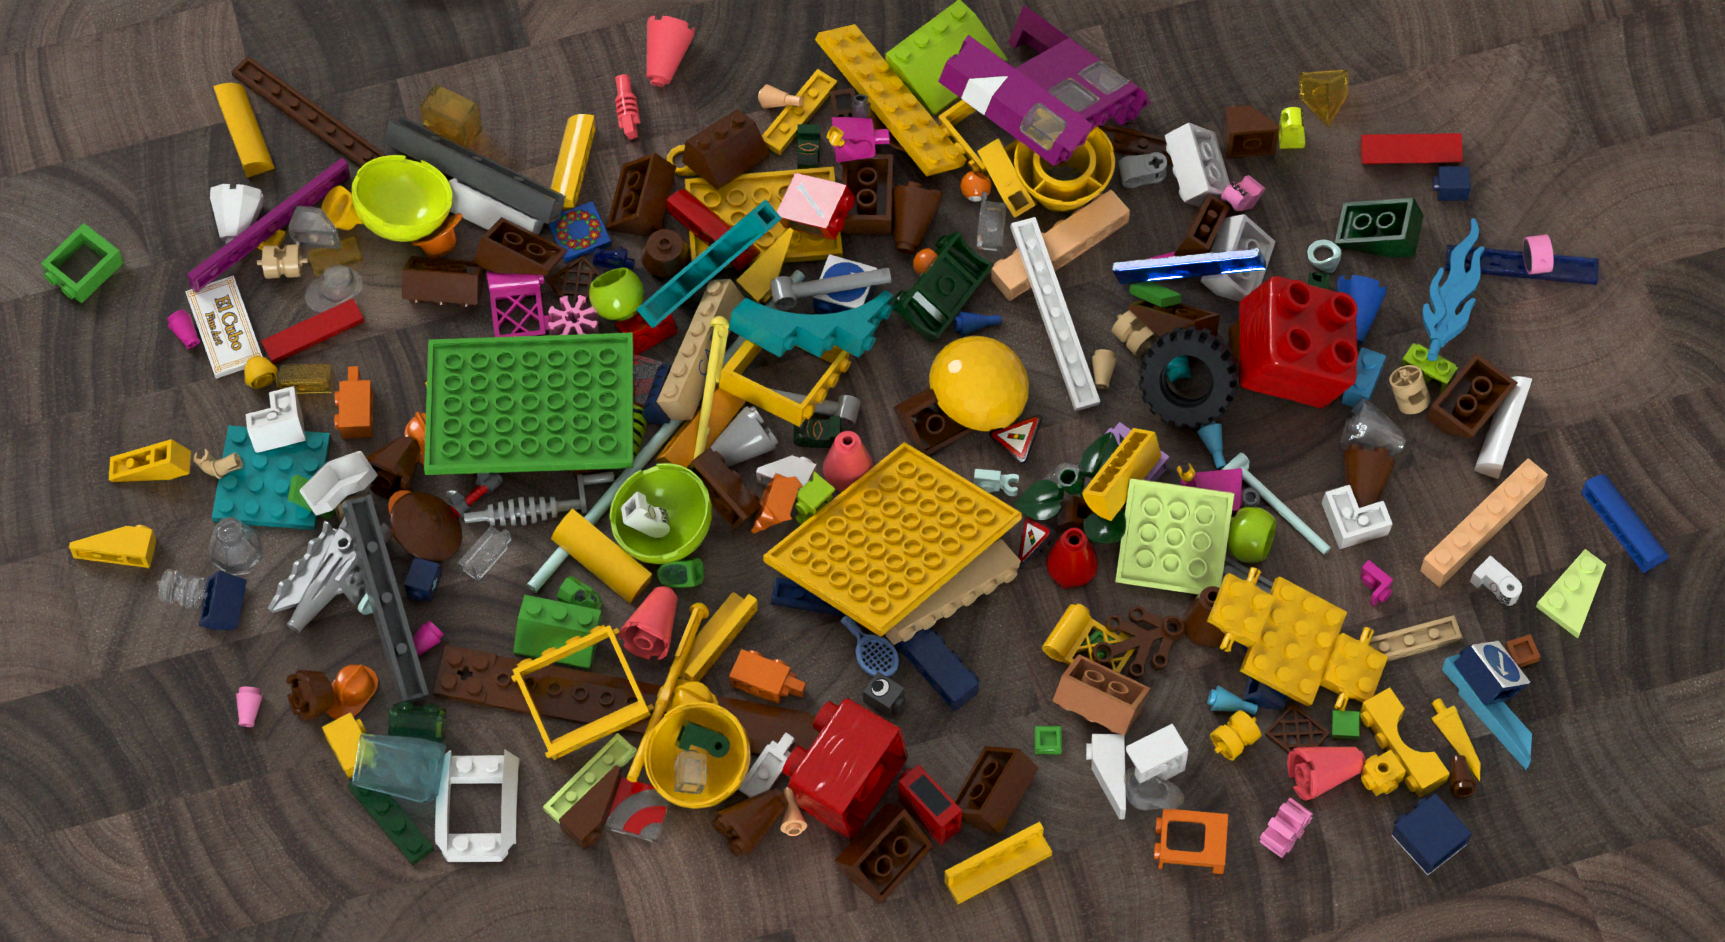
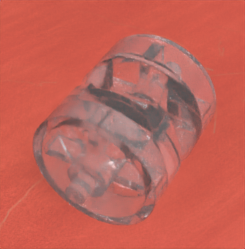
M168 568L164 572L161 581L156 582V586H159L158 600L160 602L173 604L177 600L180 606L197 610L202 599L207 598L204 577L191 574L188 578H185L183 572Z

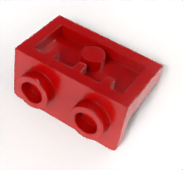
M638 311L631 318L614 323L618 333H633L634 356L677 333V328L671 314L653 329Z

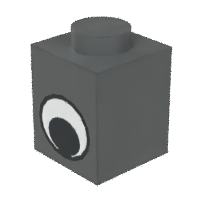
M880 672L875 674L863 691V702L888 718L894 712L898 713L906 701L904 698V687Z

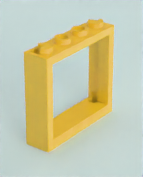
M746 339L721 370L719 388L800 427L805 419L809 420L812 417L815 406L818 403H823L828 389L836 386L840 374L847 372L851 361H849L850 353L836 345L830 351L827 350L820 358L832 363V365L803 402L799 404L741 375L762 349V347Z

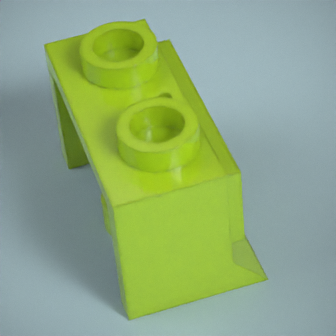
M1413 343L1403 357L1401 367L1406 365L1419 367L1426 384L1432 378L1441 382L1440 396L1456 377L1458 367L1438 355L1436 361L1428 360L1427 354L1429 349L1420 344Z
M814 470L813 481L809 480L797 492L795 508L798 514L795 517L801 525L833 499L831 494L835 491V488Z

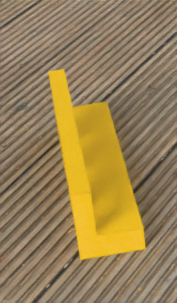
M1038 822L945 870L944 882L956 903L960 904L1052 856V850L1043 837L1044 828L1042 824Z

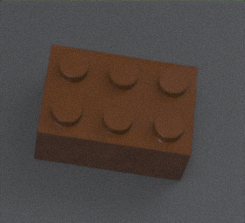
M875 154L871 158L843 162L842 184L848 186L855 199L852 209L849 210L844 220L841 234L891 235L893 154Z

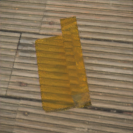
M329 363L280 365V373H276L277 388L281 390L294 386L296 394L330 393L331 365Z

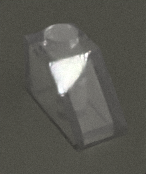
M296 206L288 226L293 245L341 249L342 244L337 228L321 208Z

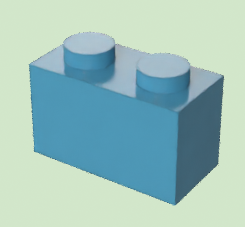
M1364 347L1361 348L1357 360L1356 382L1344 392L1343 404L1366 412L1383 371L1386 355Z

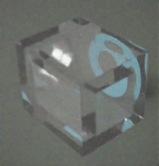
M695 750L679 753L675 761L674 792L702 793L706 785L707 754H700Z

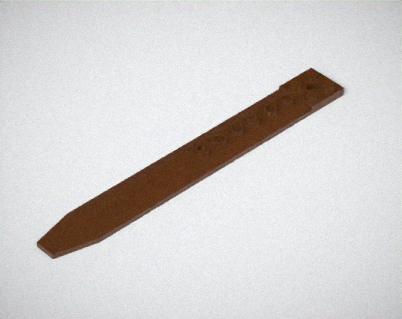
M445 645L433 690L434 697L532 714L518 681L513 682L511 678L514 675L513 669L517 668V664L523 660ZM552 665L545 666L523 677L540 716L587 725L638 701L629 679ZM469 670V673L473 675L472 677H467L466 680H462L459 673ZM636 681L646 705L652 704L655 708L657 695L662 685ZM715 695L718 706L725 708L737 717L744 727L750 742L751 755L760 756L767 744L770 745L772 741L778 744L785 732L795 738L794 743L788 750L789 752H792L798 745L809 750L820 734L813 729V722L816 716L811 713ZM651 716L619 731L644 735Z

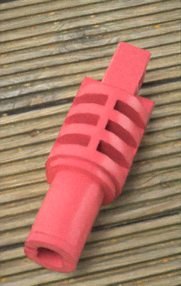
M622 74L615 78L618 93L615 99L618 124L620 129L624 128L627 138L632 140L638 138L637 124H640L637 97L632 93L630 77Z

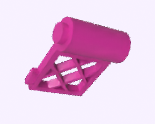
M487 271L495 337L546 336V331H549V315H543L540 284H545L544 275L494 273ZM536 295L537 303L531 310L520 304L525 296ZM507 299L513 304L506 313H503L497 308L496 300ZM516 307L527 313L519 324L509 317ZM537 309H538V316H537L536 314H534V312H535ZM532 317L539 322L540 330L528 331L523 326ZM505 320L516 327L511 334L500 335L499 327Z

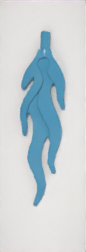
M1474 218L1471 219L1470 234L1451 252V269L1447 281L1442 287L1439 286L1444 273V269L1440 268L1431 282L1429 297L1434 313H1432L1429 304L1426 303L1423 306V324L1431 344L1427 354V358L1430 361H1436L1440 348L1444 347L1448 341L1465 329L1471 310L1475 306L1476 299L1471 298L1465 303L1458 315L1455 313L1459 306L1473 294L1480 282V257L1485 249L1483 246H1480L1474 252L1471 269L1466 273L1464 268L1465 258L1478 240L1479 227Z

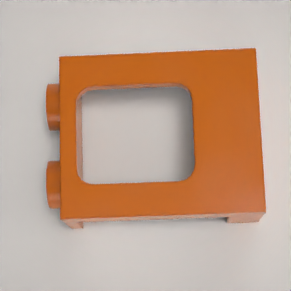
M1163 808L1162 818L1157 817L1156 834H1161L1160 843H1155L1154 859H1159L1158 869H1162L1163 863L1213 867V874H1223L1226 859L1228 814ZM1170 821L1203 824L1205 826L1204 850L1202 852H1189L1168 849L1166 846L1168 823Z

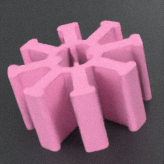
M578 295V301L574 308H571L568 296L560 298L561 310L554 309L553 306L550 307L548 311L550 335L599 334L597 311L593 307L587 308L586 297Z
M1289 798L1287 803H1283L1280 806L1276 817H1272L1267 825L1269 827L1261 834L1260 843L1283 858L1286 852L1289 853L1293 848L1296 839H1300L1305 831L1303 829L1311 822L1313 813L1294 799Z

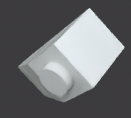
M1092 734L1091 743H1086V760H1091V769L1118 818L1125 819L1124 735Z

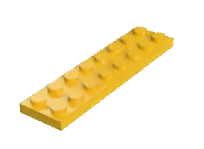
M856 24L817 34L815 41L859 94L868 96V101L871 104L870 108L926 176L964 167L967 161L964 155L960 154L959 149L953 145L954 143L950 138L945 136V132L938 128L939 125L898 75L889 67V64Z

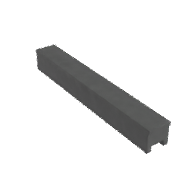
M403 116L399 117L398 123L393 120L389 121L382 143L419 161L423 160L439 171L547 224L561 219L565 195Z
M369 494L354 500H346L341 505L399 706L424 700L429 695L372 496Z

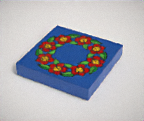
M593 201L562 212L561 219L547 224L556 244L568 250L567 254L563 257L565 263L582 255L585 256L611 246V240Z

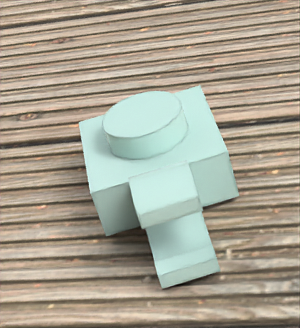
M975 469L974 484L988 493L993 491L999 492L1001 488L1009 496L1017 495L1018 488L1010 487L1008 484L1012 482L1018 483L1019 475H1001V471Z

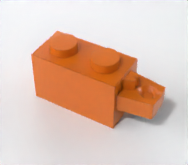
M350 366L348 367V381H339V391H335L336 407L339 406V414L334 416L335 429L340 430L342 439L373 437V389L371 381L360 380L359 367Z
M741 649L729 675L730 687L778 705L782 697H788V694L803 698L807 688L805 682L796 679V674L791 672V668L785 662L778 659L772 661L764 658L762 654L754 650H749L748 652Z

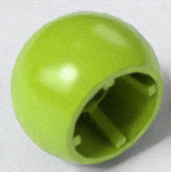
M617 268L600 275L591 283L589 299L592 307L602 318L623 321L634 316L637 312L636 309L642 305L644 288L641 280L632 270Z
M1251 506L1239 509L1235 518L1231 517L1227 544L1229 553L1244 563L1253 564L1264 561L1270 551L1275 535L1276 519L1274 516L1259 507Z

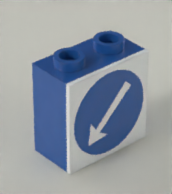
M829 254L820 279L877 270V268ZM876 285L813 296V309L820 314H831L859 307L870 301Z

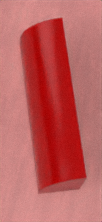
M1462 133L1361 135L1359 140L1361 164L1463 163Z
M687 189L678 190L667 199L668 213L707 246L712 245L732 228ZM752 244L729 264L740 272L761 252Z

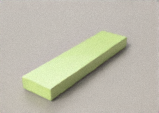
M617 733L543 806V810L559 823V819L615 765L619 766L621 770L636 755L637 749Z

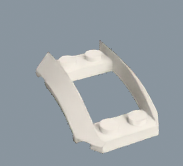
M506 749L504 750V755L452 756L450 750L439 759L435 844L439 846L447 862H502L508 855L510 847L517 843L516 820L520 761L518 757ZM502 783L501 833L449 834L451 784Z

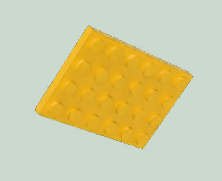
M833 166L742 174L719 190L703 178L685 179V188L733 227L765 199L777 212L795 173L835 182V173ZM777 222L756 240L753 245L761 253L747 266H751L788 228H784L780 222ZM793 230V238L784 263L825 260L829 254L843 258L841 232L838 233L836 240H831ZM689 231L691 260L693 261L709 246ZM728 264L724 268H732L733 266Z

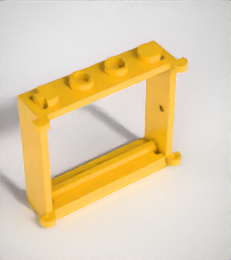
M605 625L597 626L590 630L591 634L583 638L575 636L567 640L565 646L556 649V647L549 648L541 653V657L532 660V658L525 659L517 664V668L513 669L514 675L511 678L513 682L518 681L548 749V752L545 753L547 758L552 757L553 760H556L651 716L650 712L654 710L652 704L646 705L616 638L620 634L618 628L613 630L610 625L607 627ZM610 637L638 701L551 741L523 677Z

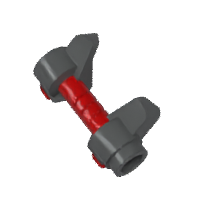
M477 473L478 477L475 482L477 487L465 497L456 490L447 491L446 497L450 502L449 506L456 516L463 518L464 513L470 512L472 503L485 493L489 495L495 491L503 482L499 473Z

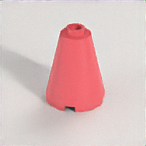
M655 16L648 18L646 77L652 85L664 87L665 84H670L695 34L694 27L691 30L688 28L689 23L669 16H662L661 20H655Z
M844 431L838 434L823 462L825 481L839 492H843L874 467L872 457L856 433Z
M666 586L654 588L621 627L618 636L619 640L622 638L625 642V649L635 656L650 660L651 656H659L657 660L667 656L671 644L678 600L677 595L671 588Z
M1297 747L1293 749L1294 751L1289 752L1287 767L1289 778H1295L1297 786L1293 787L1295 792L1301 799L1306 801L1318 797L1361 773L1366 760L1363 752L1359 751L1356 747Z

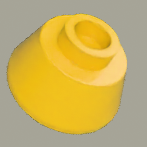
M260 356L250 358L244 367L245 383L254 389L268 386L276 379L278 373L277 367L272 362Z

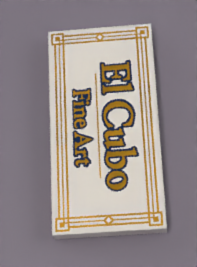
M234 275L209 283L198 292H195L193 289L185 291L216 379L244 370L247 361L254 356L263 357Z

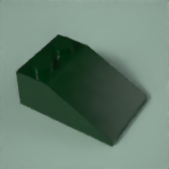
M1414 198L1344 202L1334 244L1338 247L1390 258L1415 257L1424 215Z

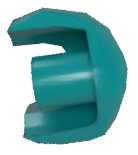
M1187 355L1177 356L1168 364L1165 374L1171 383L1185 377L1188 379L1192 378Z

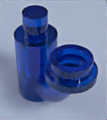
M621 246L618 247V250L596 248L593 256V265L610 269H634L635 259L627 258L628 250L623 249Z

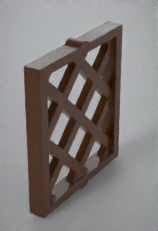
M582 255L547 279V283L558 294L559 298L565 295H574L573 302H569L571 308H574L578 295L586 297V301L589 299V288L593 275L599 277L601 274ZM582 263H586L590 271L581 270ZM578 265V270L572 269L573 267ZM568 273H577L576 280H567ZM564 274V279H557ZM588 274L589 281H580V275ZM554 283H563L562 290H558ZM566 284H575V290L565 291ZM579 285H588L587 292H578Z
M1294 703L1265 732V736L1288 754L1292 751L1290 748L1319 747L1330 735V731ZM1290 711H1293L1294 719L1285 720V716ZM1297 712L1305 719H1298ZM1298 723H1308L1309 731H1299ZM1278 724H1282V732L1273 733V729ZM1285 724H1295L1296 732H1286ZM1312 724L1319 730L1312 731ZM1322 734L1323 737L1317 743H1314L1313 735ZM1309 735L1310 743L1301 744L1300 736ZM1283 736V743L1276 737ZM1287 736H1296L1297 744H1287Z

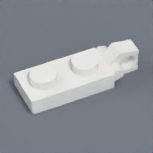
M785 732L778 744L774 741L770 745L767 744L738 790L747 797L770 790L782 773L783 766L791 754L788 750L794 743L795 738Z

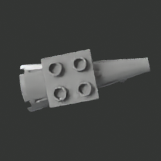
M345 516L338 530L332 528L328 522L324 521L319 537L310 540L305 556L293 563L291 575L288 579L280 581L277 593L268 607L270 612L275 613L297 606L287 626L298 634L337 594L344 593L349 601L356 605L359 599L367 592ZM383 522L380 527L386 544L394 534Z

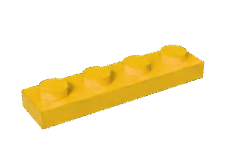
M817 69L795 95L803 97V105L801 107L787 105L762 135L767 148L781 155L798 135V124L808 123L830 96V91L837 88L838 81Z

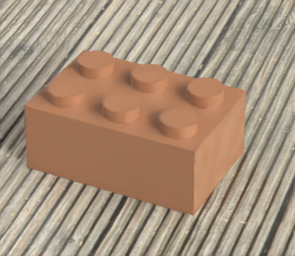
M1078 655L1063 673L1052 702L1059 704L1065 710L1082 715L1090 722H1097L1107 727L1113 733L1125 736L1140 716L1151 688L1084 656Z

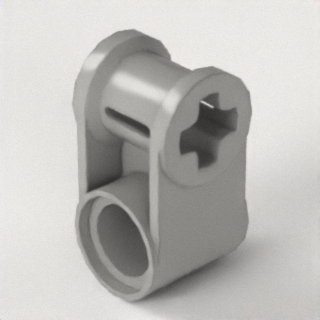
M1159 152L1126 156L1118 161L1122 185L1125 188L1158 184L1163 182L1167 176V159Z

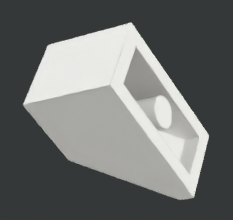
M792 455L758 467L756 471L757 483L767 486L774 474L778 473L785 477L796 476L802 486H804L809 480L813 481V470L816 472V464L806 457L798 458Z

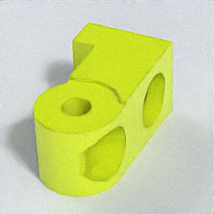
M1289 107L1282 110L1279 122L1280 149L1305 148L1304 118L1301 108Z

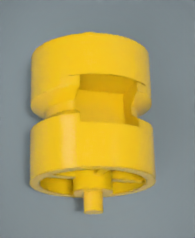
M1238 710L1229 718L1227 725H1220L1210 733V738L1216 747L1214 751L1217 754L1220 752L1228 760H1234L1243 752L1244 745H1252L1261 738V731L1255 723L1257 719L1255 717L1251 718L1242 710Z

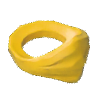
M678 145L671 149L667 155V161L673 164L675 156L684 152L685 145ZM688 166L683 168L676 167V175H697Z

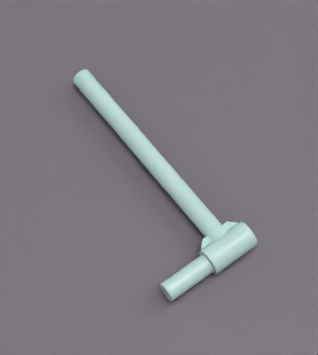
M1240 452L1221 469L1242 468V480L1251 488H1255L1270 506L1323 555L1329 552L1331 547L1248 471L1250 461L1245 454Z

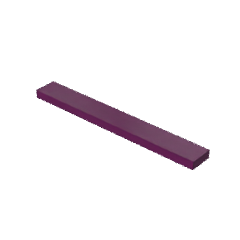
M343 158L339 159L187 273L190 288L195 292L201 290L257 248L262 242L273 236L276 231L281 230L326 196L331 189L350 178L348 162Z

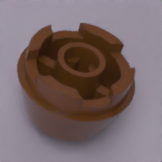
M669 229L654 232L648 238L641 251V261L646 270L652 276L666 277L667 280L672 279L685 268L691 259V250L688 243L678 233Z
M297 670L295 674L287 677L286 683L291 684L292 693L287 695L294 715H301L300 721H314L332 708L334 691L325 673L322 671Z

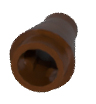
M1463 755L1454 756L1450 759V790L1457 797L1470 796L1475 792L1477 783L1468 766L1466 757Z

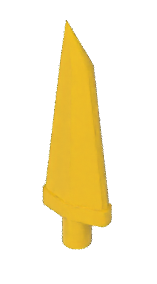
M1441 698L1436 699L1432 702V705L1438 714L1431 718L1457 753L1466 757L1470 770L1480 781L1481 763L1458 714V710L1455 705L1446 708Z

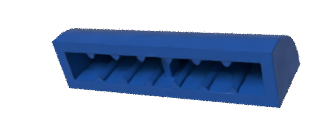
M1606 474L1597 475L1585 482L1581 494L1643 573L1669 558V554Z

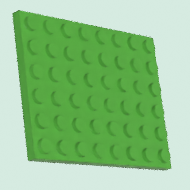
M633 333L428 340L425 475L633 468Z

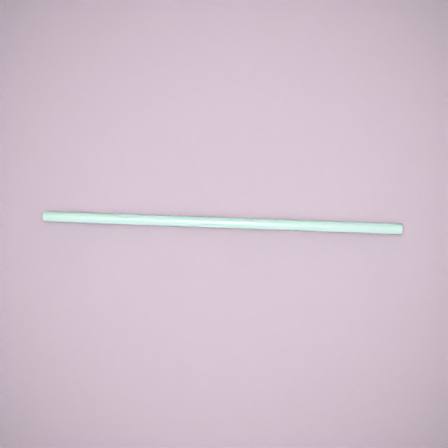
M795 270L790 278L793 280V284L801 283L805 279V275L799 270ZM772 297L765 306L776 309ZM739 336L725 352L723 367L744 343L745 338ZM670 420V423L663 424L634 458L633 468H626L584 518L593 526L611 506L614 496L621 485L630 476L645 467L684 420ZM559 546L527 583V587L537 593L569 554Z

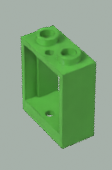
M83 223L41 265L45 272L43 276L50 284L59 285L62 292L69 299L75 298L82 304L124 261L120 250ZM85 244L103 259L78 283H75L58 268Z

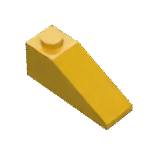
M791 228L781 235L736 280V284L758 304L762 301L766 304L773 297L770 283L773 279L780 277L793 238L794 231Z
M170 439L110 457L109 481L170 480L190 474L191 451Z
M124 526L70 542L69 549L73 558L150 568L157 539L153 529L147 526Z

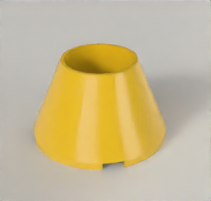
M1046 118L1032 125L1024 134L1045 150L1050 151L1055 140L1066 128V121L1062 118ZM1096 126L1089 133L1084 145L1075 149L1067 161L1063 160L1055 166L1018 141L1014 155V166L1021 184L1045 208L1056 213H1070L1084 206L1107 187L1114 173L1115 156L1111 141ZM1057 168H1068L1078 172L1081 176L1074 180L1061 181L1050 177L1046 173Z

